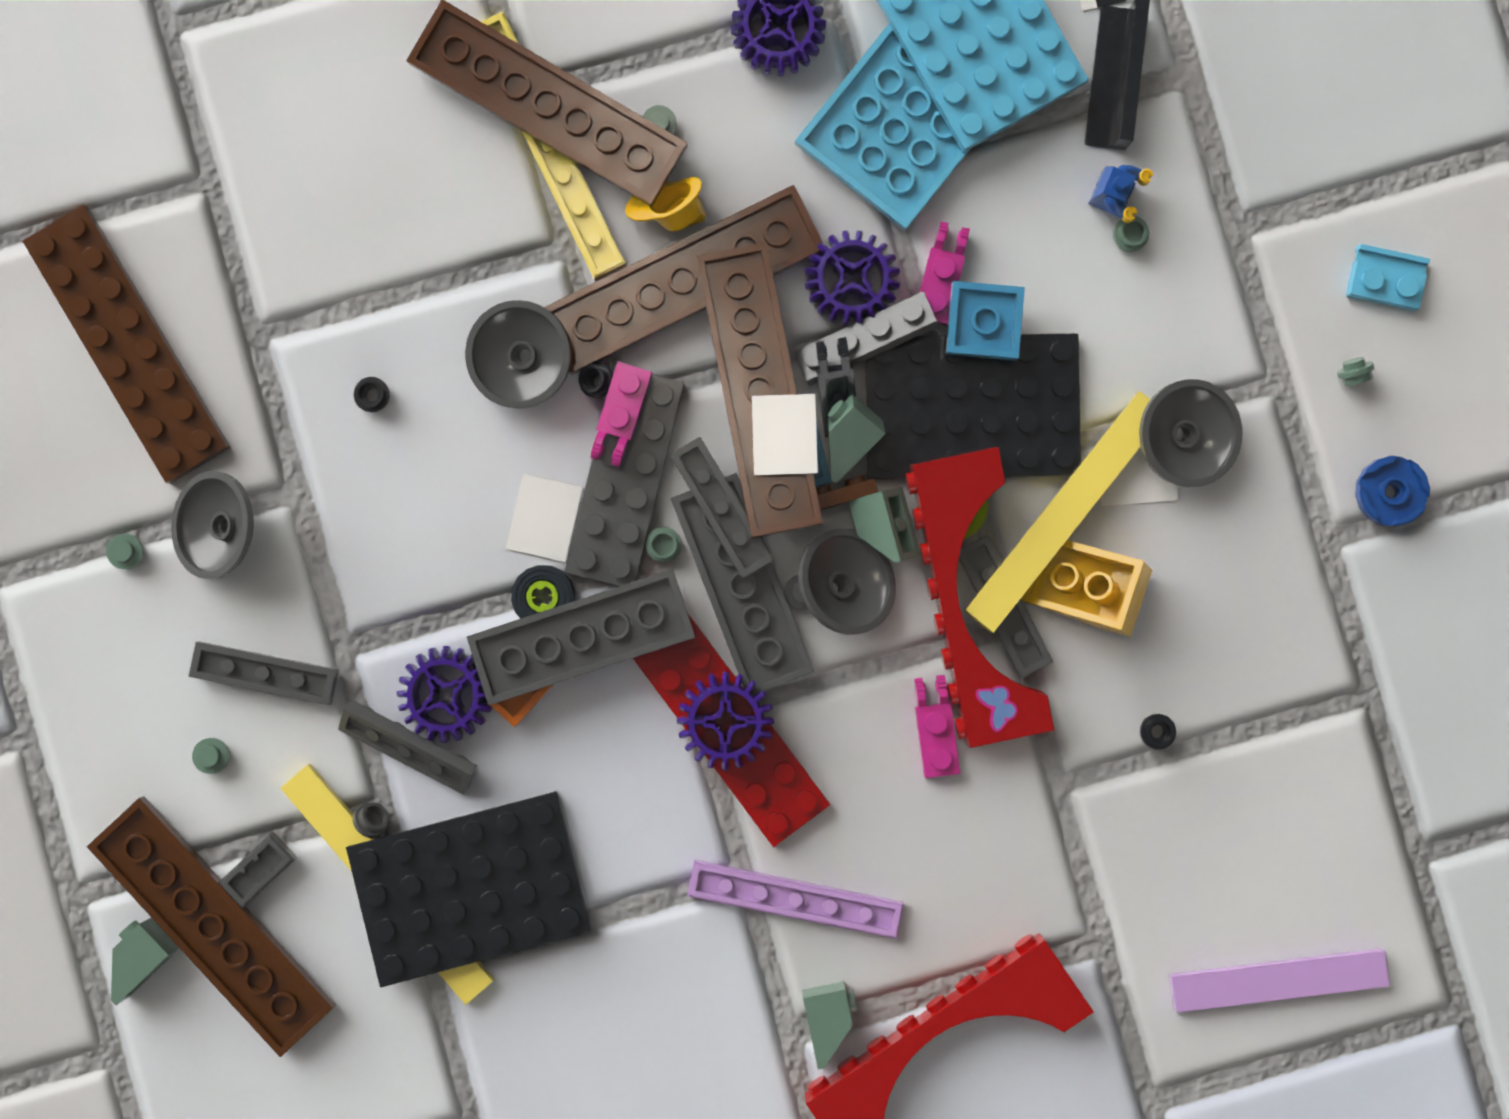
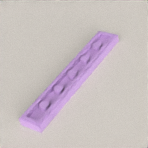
M696 859L694 860L687 895L688 897L897 939L904 906L902 901Z
M1381 948L1169 974L1173 1007L1177 1013L1390 986L1385 950Z

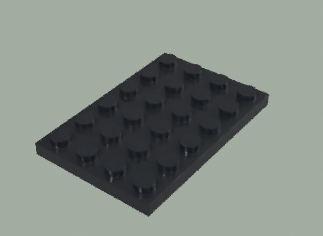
M1078 333L1021 334L1019 359L1017 361L945 354L947 335L917 336L865 361L866 406L884 421L886 433L867 452V479H905V474L910 473L909 465L992 447H999L1004 477L1071 476L1081 464Z
M557 791L346 847L380 988L591 931Z

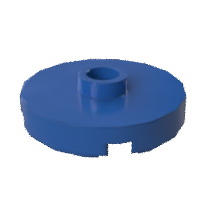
M1387 456L1372 461L1362 470L1356 482L1355 496L1360 510L1369 520L1381 526L1397 527L1412 523L1423 514L1426 508L1427 497H1430V485L1426 473L1417 463L1401 456ZM1389 485L1395 490L1392 498L1386 494V489Z

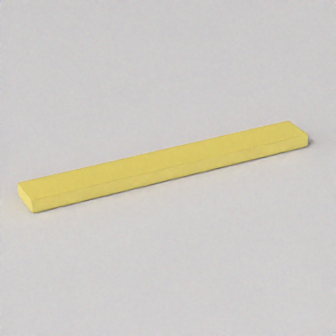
M503 11L482 21V23L518 43ZM523 132L594 280L596 281L626 266L577 163Z
M1139 391L1135 394L1079 467L965 608L964 612L991 634L995 632L1141 447L1139 438L1140 422L1145 407L1150 401L1142 392Z
M308 764L280 789L351 870L346 847L375 838L365 837L356 830L351 810L311 764ZM480 961L438 972L465 1005L494 981V977Z

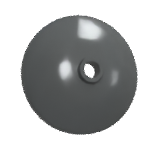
M523 300L499 303L484 312L470 330L465 349L467 370L476 388L490 401L504 407L516 409L537 406L554 396L568 376L572 359L570 339L560 320L543 306ZM527 349L530 353V358L527 362L523 363L520 359V353Z
M1198 379L1176 381L1159 390L1145 407L1139 428L1141 449L1150 468L1163 480L1182 487L1208 485L1225 475L1238 457L1243 436L1241 417L1232 399L1218 386ZM1179 428L1182 429L1184 433L1182 440H1179L1177 438V431Z
M216 471L203 472L192 478L184 486L177 498L171 523L173 546L181 564L196 577L218 579L233 572L243 561L251 545L254 532L252 505L244 487L233 476Z
M841 528L827 531L816 537L805 549L799 565V587L807 608L822 625L840 634L858 635L873 630L887 618L893 607L896 594L893 568L889 559L857 535L856 530ZM833 582L838 586V592L835 590Z

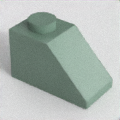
M853 394L845 401H838L828 413L831 480L835 483L886 434L884 421Z
M903 487L877 492L848 501L852 521L857 535L894 563L921 556Z
M152 918L141 923L135 920L119 934L122 940L112 949L111 1001L115 1005L129 998L180 949Z
M844 981L802 990L818 1070L824 1069L853 1026L851 1014L857 1013L853 991L846 992Z

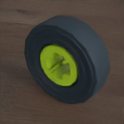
M536 565L526 569L517 577L512 587L511 602L515 613L520 619L575 601V590L571 579L562 570L550 565ZM548 587L552 591V594L548 596L553 597L550 604L542 603L539 606L534 600L538 598L534 597V593L537 589L545 590Z

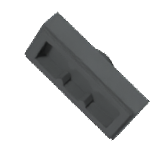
M272 832L218 883L243 909L298 857Z

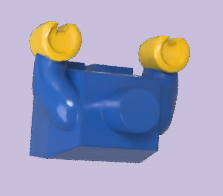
M1121 165L1118 168L1106 166L1100 174L1088 204L1121 218L1125 223H1131L1135 219L1133 216L1138 212L1135 207L1129 206L1126 208L1128 199L1136 184L1134 181H1138L1141 186H1146L1150 183V178L1154 173L1150 169L1141 170L1133 165Z

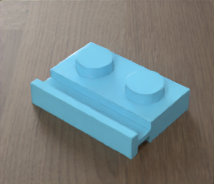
M1364 244L1358 245L1355 250L1357 253L1352 264L1346 296L1411 311L1420 309L1427 277L1425 273L1430 259Z

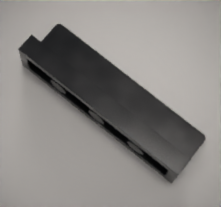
M1134 0L1129 9L1112 6H1102L1100 9L1085 145L1126 150L1134 141L1150 0Z

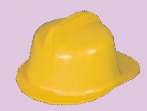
M697 177L667 182L652 207L632 196L626 204L625 213L629 219L634 221L655 220L664 229L671 232L680 231L691 225L703 222L706 214L699 196L702 182Z

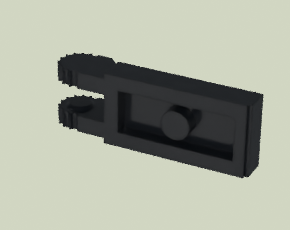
M846 337L838 338L837 351L840 356V365L827 366L826 358L828 355L826 345H824V341L815 342L819 367L816 368L825 438L828 437V413L838 401H845L851 394L856 397L854 371L849 360Z

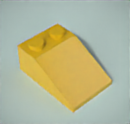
M1067 540L1021 597L1022 602L1085 624L1131 637L1153 570L1142 560Z

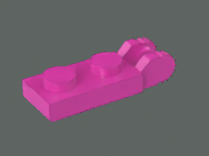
M941 221L934 247H931L919 293L924 291L938 324L947 326L951 283L960 280L966 257L963 254L970 229L962 227L961 231H959L955 253L944 251L942 247L948 235L949 223Z
M617 362L596 428L598 433L595 437L590 458L599 460L604 451L607 434L619 438L612 454V465L620 467L628 442L632 441L652 378L653 373L651 371Z
M936 676L935 687L939 703L926 705V686L923 679L916 678L914 679L917 706L914 708L924 778L960 774L951 703L948 702L945 676Z

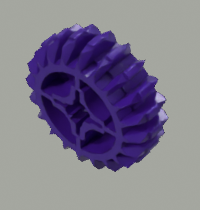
M738 0L737 6L740 10L733 11L732 20L736 24L731 26V34L737 36L733 41L735 49H743L740 53V58L743 61L752 58L751 68L753 70H756L763 64L766 76L771 73L772 67L778 68L777 73L780 77L784 76L785 67L788 66L790 71L796 74L798 72L797 62L808 67L811 61L809 55L817 57L820 52L817 44H823L825 41V35L821 31L826 29V20L820 18L824 12L823 7L814 6L816 0ZM772 4H784L789 7L777 9ZM759 12L764 26L759 30V36L754 39L749 26L755 14ZM803 16L808 31L804 39L798 43L793 28L797 25L798 19ZM772 24H775L778 27L785 25V31H782L779 28L772 30ZM777 45L786 51L777 52L768 50V48Z
M847 230L843 231L842 242L840 243L836 236L830 235L828 241L831 248H828L823 243H819L817 247L822 257L811 254L809 262L816 267L805 269L806 276L815 278L805 283V289L810 291L817 290V292L809 297L810 303L822 300L823 303L818 307L817 313L821 315L827 309H830L832 312L828 321L834 323L837 314L844 316L842 320L843 327L848 326L850 317H855V323H862V315L864 314L866 317L875 318L874 309L880 312L887 308L883 301L894 303L896 300V296L888 290L894 291L900 288V282L890 279L900 274V268H888L889 265L895 262L896 256L890 254L884 257L883 254L887 250L888 245L882 243L878 248H875L873 245L875 244L876 236L873 234L869 237L868 242L861 241L863 232L859 230L856 233L855 240H850V234ZM852 252L862 254L866 258L864 257L859 262L851 263L843 257L839 258L838 255ZM828 263L834 268L833 272L839 279L838 284L830 294L826 290L823 281V272ZM874 264L877 266L881 276V288L877 295L871 290L872 286L866 279L867 273ZM861 271L858 279L861 285L852 282L843 288L847 275H844V273L852 276ZM853 294L861 300L865 299L867 303L849 306L838 302V300H841L846 295Z
M443 646L441 657L436 648H430L428 650L429 660L423 654H418L415 657L420 666L419 668L414 664L406 665L405 669L412 675L411 678L408 676L399 678L401 684L408 686L407 690L397 691V697H407V703L398 706L399 711L410 709L412 714L405 718V723L410 724L417 720L419 723L414 730L416 734L422 733L426 727L429 728L427 739L430 741L436 738L438 731L440 732L442 743L449 742L450 732H452L456 741L462 740V728L469 735L474 734L476 729L472 721L479 725H483L486 722V719L479 711L491 712L493 709L492 706L483 703L486 697L477 669L472 667L475 663L473 656L470 655L466 661H463L465 655L463 648H458L453 657L450 646ZM450 665L461 670L464 675L454 681H449L442 673L438 674L434 667ZM426 675L428 678L426 682L430 687V695L421 705L419 688L422 679ZM471 683L473 701L470 710L466 714L463 710L465 706L462 703L461 694ZM459 684L457 688L452 690L453 695L449 696L453 698L451 702L444 700L433 704L434 701L440 698L439 693H442L439 691L440 687L445 689ZM437 708H443L449 715H454L458 722L442 723L431 718L428 713Z
M723 672V683L718 684L715 675L710 674L708 679L711 686L707 688L701 680H698L695 684L700 693L696 695L691 690H687L685 693L686 697L693 701L692 705L687 703H680L679 705L680 710L689 712L688 717L681 716L677 718V724H688V729L679 732V738L689 736L692 738V741L685 746V750L688 752L697 746L700 749L695 756L697 762H700L705 754L711 756L708 761L709 768L714 767L716 758L722 759V770H728V759L733 758L736 767L742 768L743 762L740 756L744 754L750 762H754L756 757L751 749L755 747L761 752L766 750V746L759 741V738H772V733L764 730L763 725L774 724V718L763 717V713L773 709L772 704L767 703L762 706L759 704V701L765 698L766 692L762 690L754 696L751 693L756 686L754 680H751L746 688L740 686L743 681L742 674L737 675L735 684L729 683V672ZM720 692V707L715 713L696 715L700 703L706 697ZM731 692H735L747 699L753 707L755 715L737 713L732 707ZM724 702H727V712L731 713L730 717L734 716L736 720H744L730 724L727 731V739H724V730L720 729L721 724L717 726L716 721H707L721 718L722 712H724ZM696 726L713 728L717 731L720 739V749L707 744L699 735ZM755 727L752 736L745 744L731 749V735L735 730Z

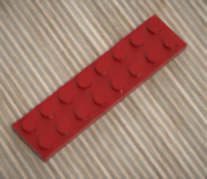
M690 615L689 619L696 638L633 658L677 718L681 716L688 717L689 712L680 710L679 705L680 703L692 705L693 701L688 699L685 693L687 690H691L698 695L700 691L695 684L698 680H701L707 688L711 686L708 679L710 674L715 675L718 684L723 683V672H729V683L735 684L736 676ZM720 692L706 697L700 703L696 715L715 713L720 707ZM731 692L732 707L737 713L755 715L754 709L747 699L735 692ZM724 702V712H722L721 718L707 720L716 721L717 726L721 724L720 729L724 730V739H727V731L730 724L736 723V721H744L736 720L734 716L730 717L731 713L727 712V702ZM688 724L683 725V727L688 729ZM763 725L764 730L772 733V738H759V741L766 746V750L761 752L753 747L751 751L756 757L754 762H750L744 754L740 756L743 762L742 768L736 767L733 758L728 759V770H722V759L716 758L714 768L774 848L830 806V803L772 725ZM696 726L699 735L707 744L720 749V739L717 731L713 728ZM755 727L735 730L731 735V749L745 744L752 736ZM705 754L706 758L709 760L711 756Z

